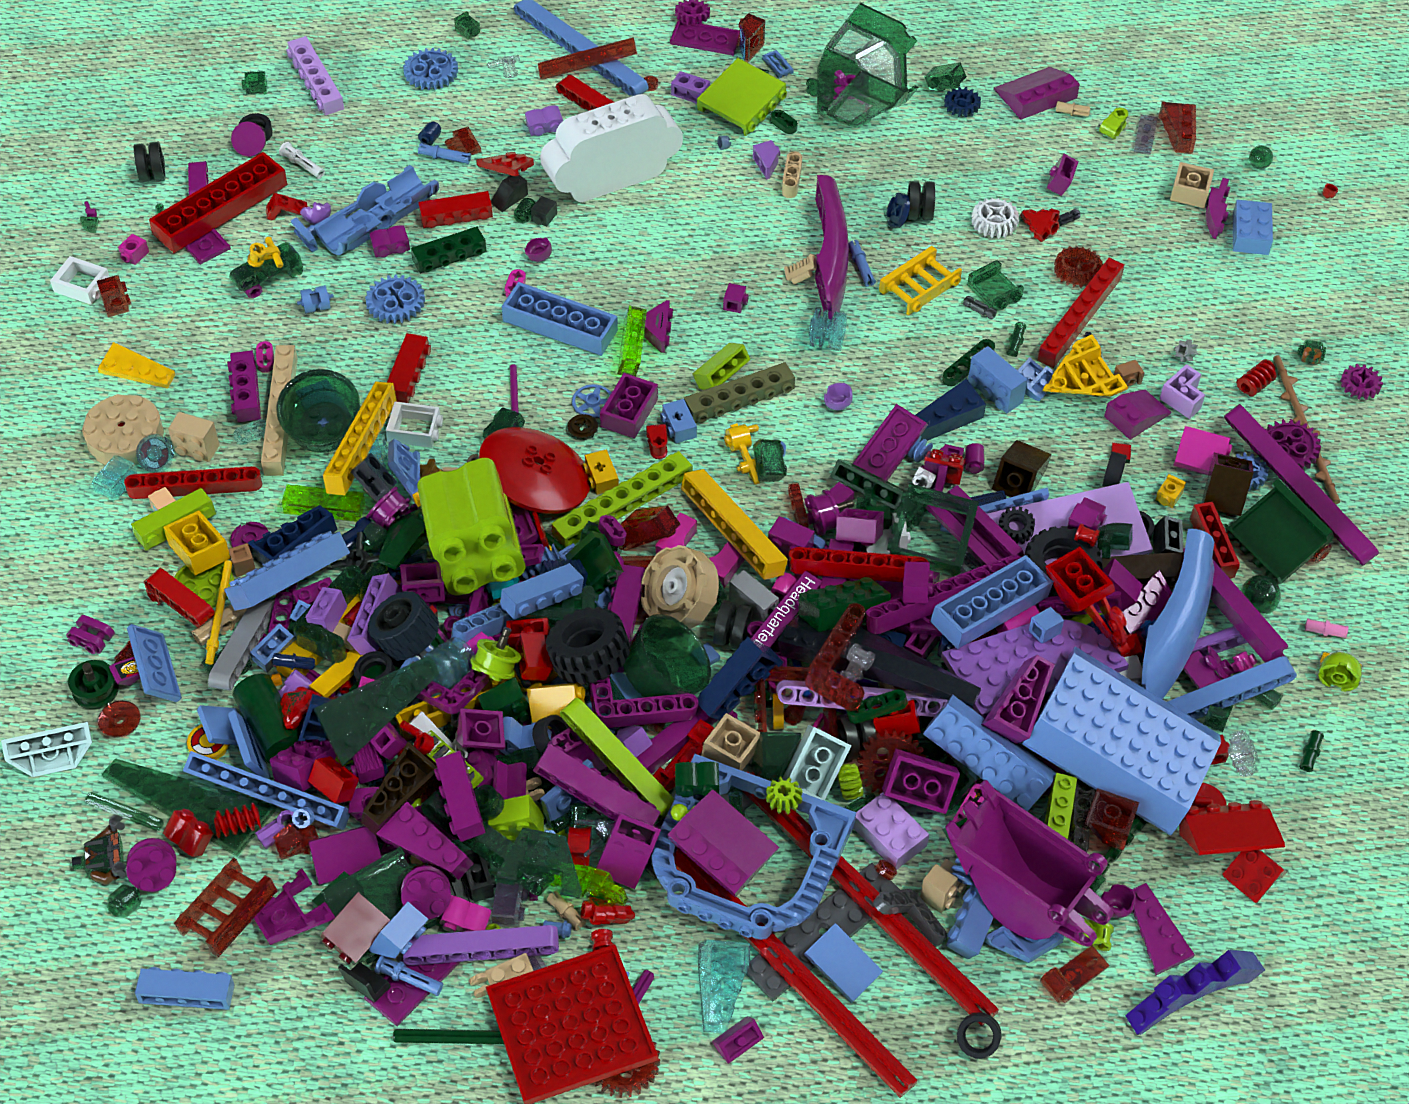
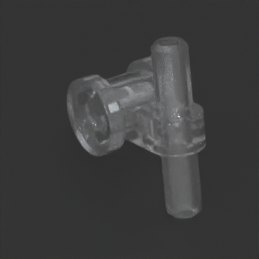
M517 54L499 57V60L488 62L487 66L489 69L501 66L504 69L503 76L505 78H513L518 75L515 63L520 61V56Z
M857 643L854 644L847 654V660L850 663L846 671L840 672V678L848 682L862 680L863 674L861 672L863 669L867 670L871 667L875 654L861 649V646Z

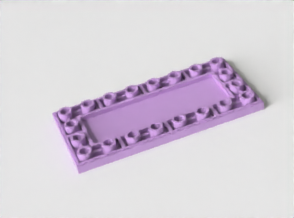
M1129 482L1020 506L1022 511L1028 509V514L1032 513L1033 518H1035L1034 536L1044 529L1048 531L1050 527H1067L1069 517L1077 503L1081 504L1083 498L1086 497L1106 506L1105 514L1107 518L1103 526L1099 525L1098 530H1100V534L1096 542V547L1101 552L1100 557L1152 553L1153 549ZM1006 509L986 514L999 526L1001 514L1006 512ZM1012 521L1009 523V527L1019 531L1024 528V524L1020 521ZM1025 540V544H1021V542L1018 541V545L1023 549L1025 554L1028 542ZM1059 558L1048 559L1045 563L1048 565Z

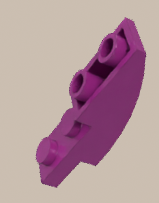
M1222 178L1219 189L1211 187L1206 206L1207 226L1214 239L1217 238L1218 233L1222 234L1225 225L1222 222H1226L1229 212L1226 211L1228 204L1225 203L1226 198H1224V196L1228 197L1231 188L1228 186L1229 179Z

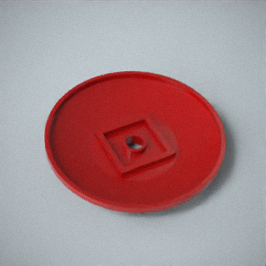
M524 427L500 429L486 437L479 449L478 459L489 458L495 463L503 493L506 494L509 502L521 508L546 514L568 512L581 505L590 490L591 484L588 481L590 475L585 473V468L582 465L584 462L581 457L566 443L545 432Z

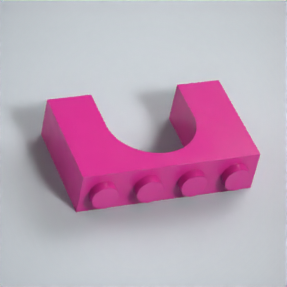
M680 512L656 543V554L666 547L673 548L677 547V545L686 547L697 532V520ZM729 541L717 555L709 558L717 569L720 588L724 589L745 561L743 556Z

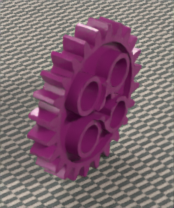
M1282 419V424L1274 421V427L1268 424L1265 430L1303 470L1304 466L1310 469L1311 463L1315 464L1316 458H1319L1321 439H1318V433H1313V427L1307 429V423L1301 426L1300 420L1295 424L1292 419H1290L1289 423Z

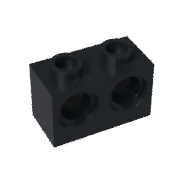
M372 453L368 454L350 471L376 501L386 495L397 483Z

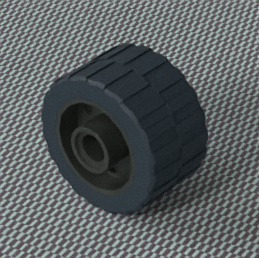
M403 591L391 595L374 610L368 622V632L391 659L398 661L407 660L423 652L435 639L439 621L419 594L413 591Z

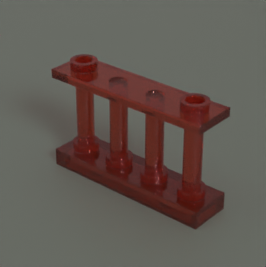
M234 857L174 922L182 936H185L191 929L206 938L207 946L212 954L220 957L278 891L272 879L266 875L259 882H256L242 874L243 870ZM236 880L252 890L245 898H241L228 891L227 888ZM220 896L237 906L229 915L212 906ZM205 913L222 922L214 932L197 923Z

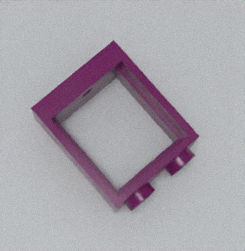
M439 562L400 565L402 592L413 591L419 594L425 602L445 601L444 581Z

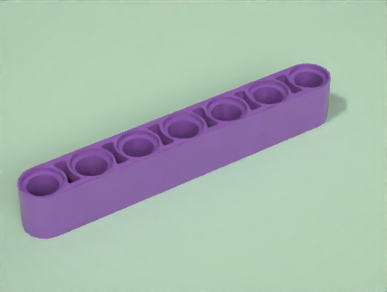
M552 925L421 935L419 939L414 937L410 941L413 945L403 955V962L406 965H426L515 958L524 953H527L528 956L551 955L559 951L558 928Z

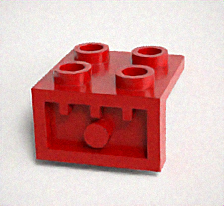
M1251 850L1241 851L1222 876L1253 902L1258 903L1279 877L1283 878L1287 871L1263 851Z

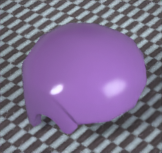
M846 383L832 384L828 386L827 394L824 393L825 405L830 409L836 411L844 410L852 403V389Z

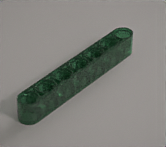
M436 790L422 803L421 810L425 816L460 841L457 834H452L449 826L452 818L447 816L444 808L447 800L442 798L440 790ZM484 821L486 833L462 841L467 847L536 896H540L555 879L554 874L549 868Z

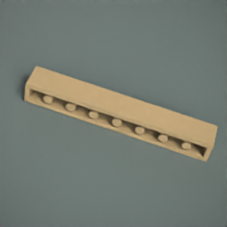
M276 345L261 458L264 476H284L298 360L295 345Z

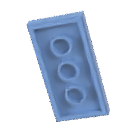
M130 624L127 627L144 693L178 702L182 697L164 634Z

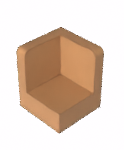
M248 543L228 549L236 577L246 575L247 572L255 569Z

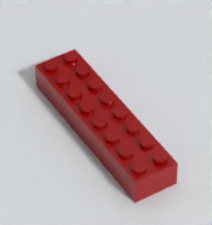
M262 152L150 218L152 235L175 253L209 233L212 229L217 228L274 192L287 186L285 169L266 153Z

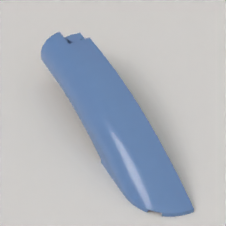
M1188 529L1184 560L1175 588L1155 623L1148 627L1142 669V687L1161 699L1165 697L1188 661L1200 635L1209 606L1214 577L1212 558L1214 539L1207 532L1198 529Z

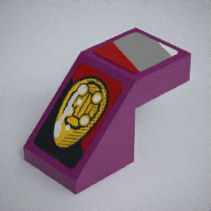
M135 657L109 666L117 684L131 686L140 679Z

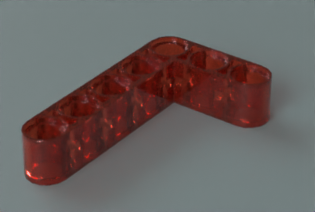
M852 603L847 607L809 666L805 678V685L810 690L850 711H855L860 707L865 694L864 689L859 684L833 671V669L861 627L865 608L858 603Z

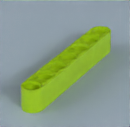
M574 698L560 711L562 719L630 791L636 793L640 800L654 804L657 810L661 812L657 819L663 820L675 799L581 699Z

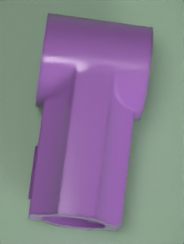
M295 669L285 680L284 685L278 692L282 698L283 693L293 692L297 687L308 689L312 681Z
M282 811L275 820L255 832L265 849L298 830L294 823L290 826L283 825L284 821L292 819L293 811Z

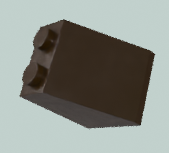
M1016 440L1001 458L992 490H1004L1005 495L1009 497L1035 491L1047 470L1052 454Z
M1214 452L1202 503L1213 502L1217 511L1224 512V514L1231 517L1241 516L1254 474L1252 461Z

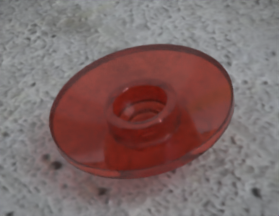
M120 700L112 702L101 710L98 716V726L105 735L110 737L129 735L140 723V711L135 704L129 701Z

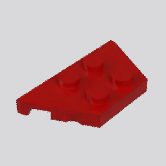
M507 152L504 155L476 159L478 167L511 176H518V170L521 169V172L526 171L527 168L534 165V160L525 154Z

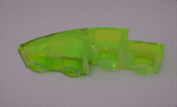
M575 864L545 866L542 869L546 882L553 887L559 886L570 895L577 894L584 897L588 891L593 896L600 895L611 904L618 903L625 906L628 901L624 888L616 885L611 874L604 870Z

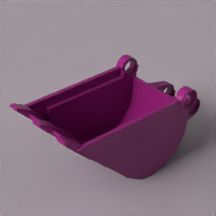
M984 780L979 786L984 800L978 808L970 800H967L962 806L967 817L964 825L959 828L954 821H950L945 826L950 843L966 875L970 874L984 904L992 916L1004 927L1022 937L1039 940L1049 938L1055 932H1058L1083 946L1090 947L1097 939V935L1084 922L1085 919L1082 916L1098 924L1106 925L1114 914L1112 908L1090 888L1096 877L1101 875L1108 865L1107 860L1099 853L1089 855L995 790L987 780ZM1092 861L1097 862L1100 867L1096 866Z

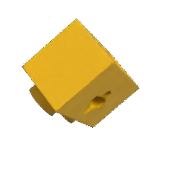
M607 449L585 455V463L582 465L585 468V473L590 475V478H588L591 484L590 488L595 490L596 495L619 485V479Z

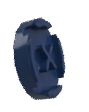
M897 192L896 197L891 198L886 212L887 217H889L887 223L890 227L900 228L905 223L910 209V200L907 194Z

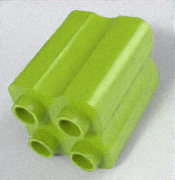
M480 458L473 460L456 470L439 471L424 476L418 481L417 488L429 547L434 559L439 562L442 579L450 594H468L484 584L509 581L524 573L526 566L511 507L506 494L503 493L495 463L491 459Z

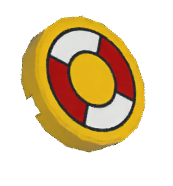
M202 724L195 727L187 739L189 753L192 751L214 760L224 756L228 746H230V744L209 743Z

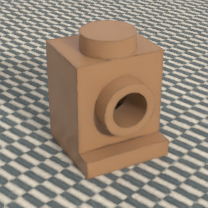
M1136 360L1116 365L1113 375L1120 374L1126 385L1132 386L1136 382L1138 385L1142 384L1145 372Z

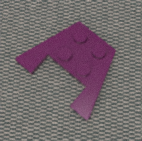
M302 868L296 873L297 877L291 883L287 881L282 886L284 890L276 898L272 896L252 915L270 945L335 919L326 902L304 914L294 900L293 896L312 885V882Z

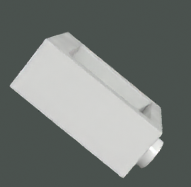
M69 256L50 280L55 293L91 305L95 300L99 299L101 292L105 287L109 286L111 281L107 268ZM77 272L95 277L87 289L69 283Z
M394 402L386 428L387 442L396 439L405 445L433 448L434 441H437L439 437L438 427L442 426L443 415H440L439 407ZM402 418L432 421L429 434L399 430Z

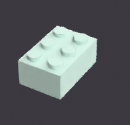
M808 725L783 776V781H786L790 776L791 783L797 781L799 783L798 788H802L803 793L825 801L851 745Z

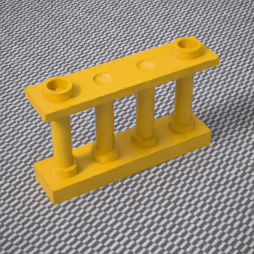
M930 246L881 278L879 292L883 295L889 291L894 292L907 303L906 314L910 315L913 312H918L922 306L952 286H957L961 281L962 269L958 268L951 273L936 261L937 249ZM932 266L945 278L938 281L925 271L924 268ZM919 274L932 286L925 290L910 277ZM906 283L919 295L911 298L898 285Z

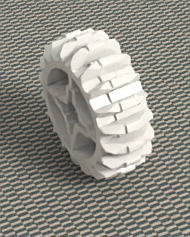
M991 197L990 200L985 198L984 201H979L975 205L971 215V222L974 225V230H978L979 234L984 233V237L990 235L991 239L994 236L999 239L1002 235L1006 238L1007 235H1012L1013 231L1017 229L1019 211L1016 210V206H1012V202L1007 203L1006 199L1002 201L999 197L998 199Z

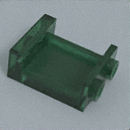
M998 260L969 273L967 286L989 308L1003 310L1007 305L1021 300L1024 287L1022 285L1016 287L1001 272L1002 264Z

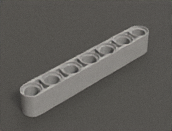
M263 600L253 607L247 608L210 671L209 687L224 690L233 689L251 657L250 652L257 646L271 621L275 601Z

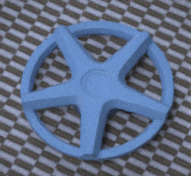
M596 384L583 386L574 393L572 406L578 414H587L594 418H600L601 410L599 405L605 404L608 400L600 398V390H605L609 395H611V391L604 386ZM595 387L593 393L585 395L580 392L583 389ZM576 396L585 401L580 407L576 406ZM591 407L596 414H589L583 411Z

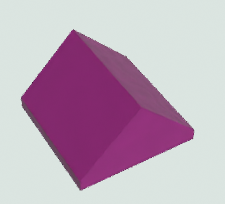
M1113 558L1102 571L1114 583L1115 591H1121L1122 611L1137 603L1143 585Z

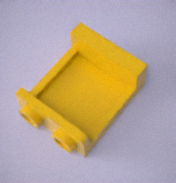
M576 682L575 684L542 686V683L530 686L527 689L532 723L550 715L560 716V711L574 698H579L584 702L585 689L582 684Z

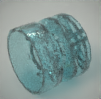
M816 308L809 327L810 346L815 347L816 340L819 339V348H822L826 340L830 350L841 351L846 330L847 313L835 311L832 319H829L828 310H825L823 317H821V309Z
M452 637L423 655L421 668L426 678L451 690L472 669L470 659L475 654L465 641Z

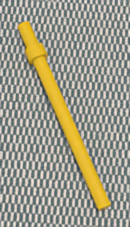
M230 560L224 562L210 639L207 640L206 644L207 655L205 663L208 665L214 663L215 653L219 648L218 637L227 595L224 589L229 585L233 564Z

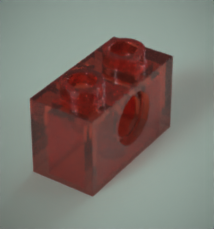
M119 275L98 280V288L108 318L129 312L128 305L131 304L129 295L125 294V292H128L124 281H120Z

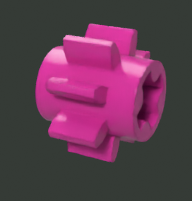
M1243 651L1232 657L1234 662L1231 663V667L1234 673H1241L1253 668L1257 660L1253 653L1248 655L1247 651Z

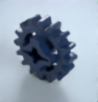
M958 87V90L952 88V92L948 91L947 95H945L944 107H947V112L952 111V115L958 114V117L964 115L966 118L967 114L973 116L974 112L978 113V109L981 107L979 93H973L974 89L967 90V87L964 89Z

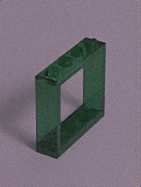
M909 483L907 492L903 491L901 502H904L903 507H898L896 518H899L898 523L894 522L891 534H894V539H889L887 550L893 555L924 557L930 562V570L951 576L959 575L979 502ZM911 500L967 515L955 562L898 547Z

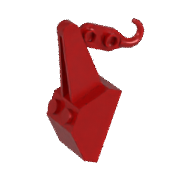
M1078 547L1046 565L1048 577L1053 581V586L1060 599L1071 612L1085 610L1104 636L1111 641L1112 646L1121 657L1129 653L1130 648L1126 642L1128 635L1123 628L1127 625L1126 618L1119 607L1113 606L1110 608L1106 596L1115 592L1114 583L1081 547ZM1092 604H1098L1112 632Z

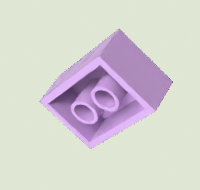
M883 792L856 812L853 829L895 871L927 847L929 834L893 798L885 796Z

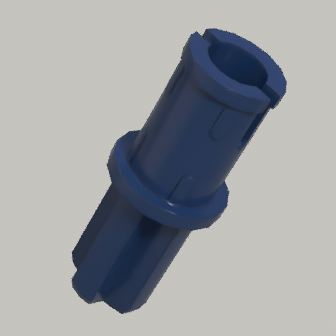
M274 652L272 666L288 667L291 670L294 668L313 670L315 659L296 656L294 653L293 655H286Z

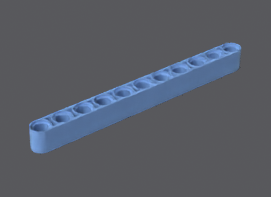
M522 0L514 5L516 15H520L523 20L531 23L533 27L542 31L544 35L554 39V42L561 47H565L564 49L572 55L575 54V57L584 63L586 62L589 67L598 71L606 79H610V82L618 88L621 87V90L628 95L635 96L643 94L648 90L649 87L644 78L534 0Z

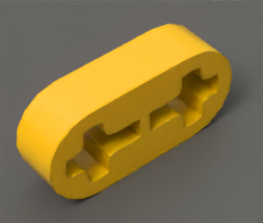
M773 693V730L784 729V705L779 700L777 693Z

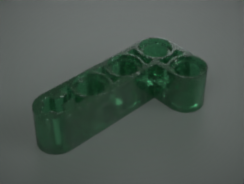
M282 243L277 247L281 253L280 257L284 264L283 267L277 268L273 259L264 260L263 265L260 267H253L246 262L230 272L229 278L240 291H246L284 270L291 278H295L294 276L303 273V265L299 253L290 243Z

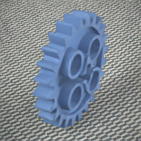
M425 48L424 52L419 50L418 54L413 52V57L408 56V60H405V65H403L406 81H410V85L415 84V88L421 86V90L425 87L428 90L431 87L437 90L438 86L443 88V84L449 86V81L454 82V78H457L458 73L456 58L452 57V53L447 54L446 50L441 52L440 48L437 51H434V48L431 51Z
M395 274L394 278L388 275L387 280L380 278V283L375 281V286H369L370 291H366L367 296H365L369 314H373L374 318L379 317L380 322L386 319L387 324L390 320H393L394 324H396L397 320L403 323L405 318L410 321V316L417 317L416 312L421 313V308L424 307L425 295L421 284L417 285V280L412 281L411 277L405 279L404 275L400 278L397 277V274Z

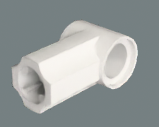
M919 467L912 479L915 489L919 492L922 490L929 491L937 475Z

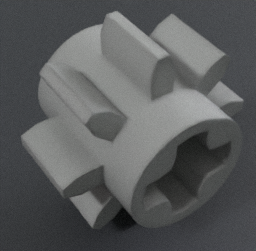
M1189 339L1186 342L1180 340V344L1174 347L1176 349L1175 357H1181V362L1193 361V357L1198 355L1196 349L1198 345L1192 344V340Z

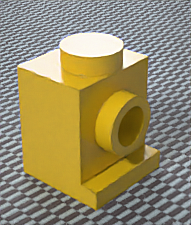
M1168 474L1158 490L1155 500L1163 506L1173 508L1183 494L1186 482Z

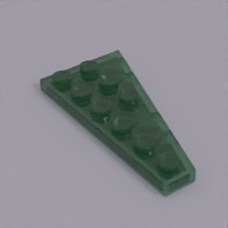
M431 655L314 708L316 716L342 767L439 676L440 673Z

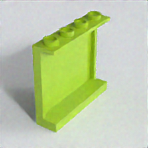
M737 58L697 98V110L702 113L706 109L743 128L744 136H747L755 130L760 122L765 120L766 116L776 108L781 100L783 101L786 98V83Z

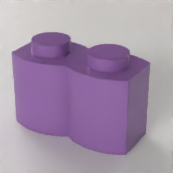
M556 105L547 106L543 109H533L525 113L526 124L531 136L556 132L558 126L563 122L560 110Z

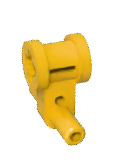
M271 237L265 238L267 247L261 243L251 244L250 254L247 258L249 265L260 267L263 265L264 260L273 259L277 268L283 267L284 264L280 257L281 253Z

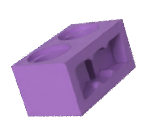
M679 71L671 83V95L697 104V98L710 86V81Z

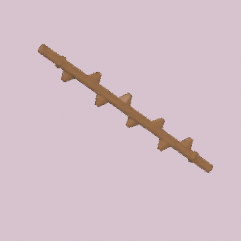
M1276 355L1273 357V361L1286 390L1280 397L1291 402L1297 416L1293 419V423L1296 424L1300 420V425L1302 426L1307 423V429H1309L1310 427L1303 413L1308 410V407L1299 403L1292 386L1298 379L1288 376V371L1284 367L1280 356ZM1313 430V433H1318V436L1320 435V431ZM1320 453L1319 458H1316L1319 472L1315 474V478L1324 481L1325 489L1328 491L1331 500L1335 504H1339L1340 499L1336 492L1335 484L1332 482L1326 468L1331 464V461L1322 458Z

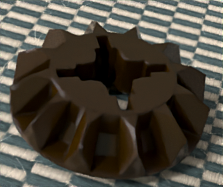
M579 414L569 420L568 432L571 433L572 437L576 436L578 440L580 438L587 440L588 437H594V433L598 432V423L590 415ZM584 423H585L586 428H584V429L581 431V430H580V427H582V426L584 425Z

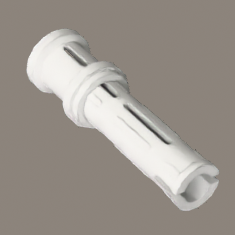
M285 142L281 145L279 154L287 157L291 163L300 165L318 179L325 175L323 168H320L303 156L302 151L293 148L291 143Z

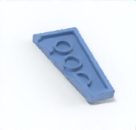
M1043 488L979 507L985 513H991L1012 508L1013 506L1018 507L1045 501L1049 497L1048 488Z

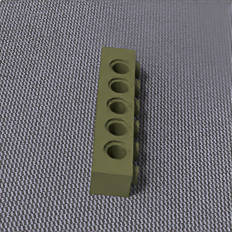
M786 362L686 396L684 400L695 423H703L707 419L720 417L727 412L738 411L744 406L755 405L761 400L772 399L778 394L789 393L795 389V376Z

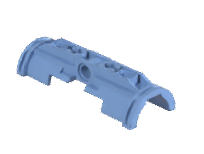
M409 165L404 168L402 173L387 182L390 190L375 199L376 206L368 211L359 209L347 218H345L343 211L325 222L317 223L314 225V229L328 250L336 255H341L347 250H354L369 240V233L379 229H387L419 207L418 202L424 201L438 192L439 182L434 179L424 186L418 178L414 167Z

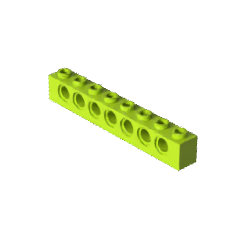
M680 451L670 454L662 461L652 464L648 469L635 474L634 477L621 482L613 489L605 491L599 497L589 500L585 505L572 510L564 517L556 519L551 523L552 535L564 547H568L573 543L576 544L591 531H599L598 525L601 516L610 515L617 520L682 483L684 473L693 471V465Z

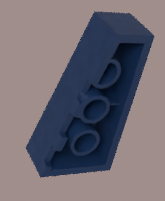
M967 379L915 414V416L928 424L921 434L920 442L923 439L931 440L984 418L986 403Z
M319 505L299 515L296 521L280 525L281 528L273 533L269 531L263 534V538L254 541V539L249 541L248 546L252 557L262 565L272 559H278L279 555L284 552L296 549L295 547L301 543L311 541V538L318 534H324L328 531L334 533L338 529L333 514Z
M747 637L741 642L735 653L727 659L726 664L714 675L707 687L700 692L697 698L698 705L709 717L720 721L726 713L729 714L741 703L740 698L742 696H746L755 690L754 685L761 678L766 680L771 675L769 671L775 665L780 667L784 662L770 647Z

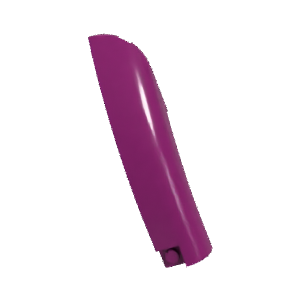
M817 175L815 201L822 223L824 240L820 253L816 254L817 269L815 270V281L828 331H832L842 306L847 283L848 229L835 179L828 175Z

